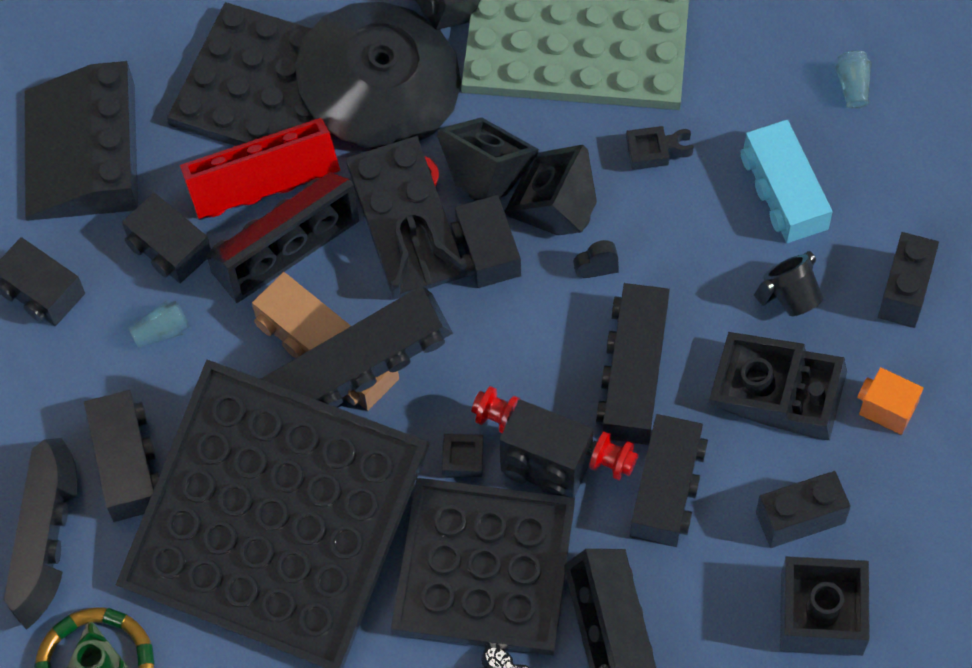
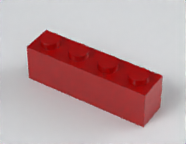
M322 118L180 165L198 219L217 217L227 209L239 205H252L260 201L262 197L274 193H287L294 190L298 185L316 178H322L330 172L336 173L341 171L329 130Z

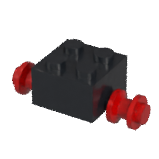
M489 386L486 392L479 391L473 402L471 412L476 414V423L483 425L488 419L499 423V432L502 433L499 439L501 471L515 482L522 484L530 482L540 486L546 494L575 498L588 467L594 471L601 465L613 470V478L620 480L623 474L631 475L637 462L638 453L633 452L634 443L627 441L622 447L611 443L610 434L607 432L601 434L598 442L593 441L594 428L521 400L517 396H512L508 401L498 398L497 388Z

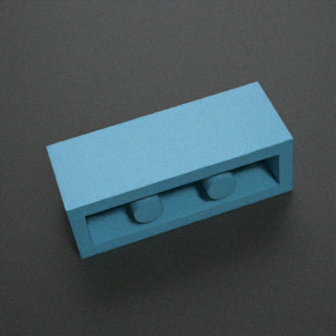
M788 119L747 132L744 148L740 151L741 159L746 170H752L756 178L755 187L760 200H766L770 207V220L775 231H781L786 243H790L828 230L833 211Z

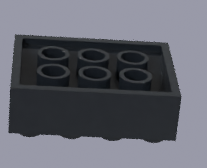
M128 61L90 64L25 90L26 220L134 211L138 207L135 85Z

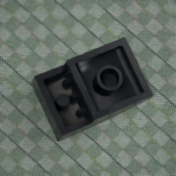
M728 332L709 401L721 409L767 426L830 441L847 375L845 357L808 352L803 343Z

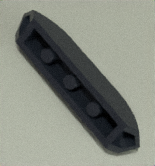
M62 438L44 439L32 448L4 595L5 603L26 630L49 607L58 590L63 574L62 571L53 568V564H58L60 561L61 541L58 540L60 526H65L67 522L68 505L66 501L76 497L77 472L71 452Z

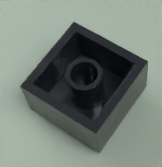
M786 556L781 571L780 651L863 656L869 643V561Z

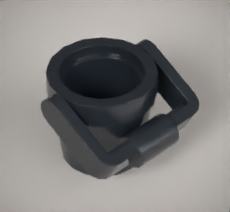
M807 251L802 255L788 258L769 269L763 276L764 281L759 285L754 294L759 303L764 306L777 297L787 314L791 317L804 314L817 307L823 301V296L813 272V265L816 262L814 254L811 251Z

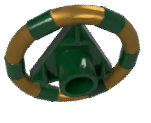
M96 607L74 612L55 624L40 644L34 667L51 668V658L58 643L79 626L86 624L67 668H129L94 623L96 622L105 623L124 630L132 638L136 645L139 668H154L155 663L153 645L147 633L137 621L120 611Z

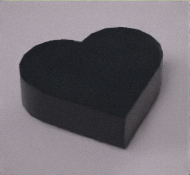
M608 240L597 241L591 244L587 251L578 254L573 260L576 275L580 278H592L619 273V260L615 243Z

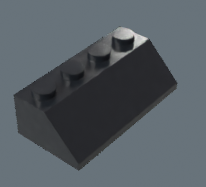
M331 172L322 178L313 179L305 186L304 190L290 199H283L276 204L271 212L260 219L251 220L243 227L241 232L228 240H222L214 245L211 251L206 254L211 273L232 299L239 303L359 222L354 184L350 179Z

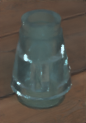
M863 51L842 53L838 56V63L835 65L846 105L849 108H861L869 104L872 62L867 58V53Z
M174 300L170 303L164 301L136 322L135 325L129 327V330L137 346L141 348L145 345L183 335L182 331L189 328L190 325L177 300Z

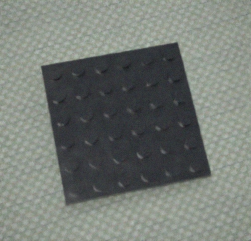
M206 359L116 585L321 667L343 668L430 443Z

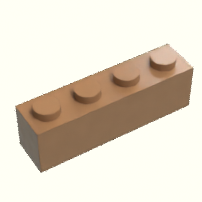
M285 272L252 302L256 317L254 319L255 324L266 335L271 336L274 334L282 340L283 347L294 358L301 356L351 327L350 324ZM387 371L376 378L377 382L372 387L361 392L354 390L343 398L350 404L356 405L358 403L369 411L399 380L398 371L393 373Z

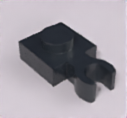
M663 126L627 130L626 141L632 170L669 165V155H676L681 158L693 155V144L687 146L679 144L680 141L690 140L691 131L689 129H680L672 135H665Z

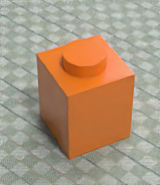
M880 367L874 380L867 377L860 389L857 398L863 402L859 415L902 435L918 405L924 387Z

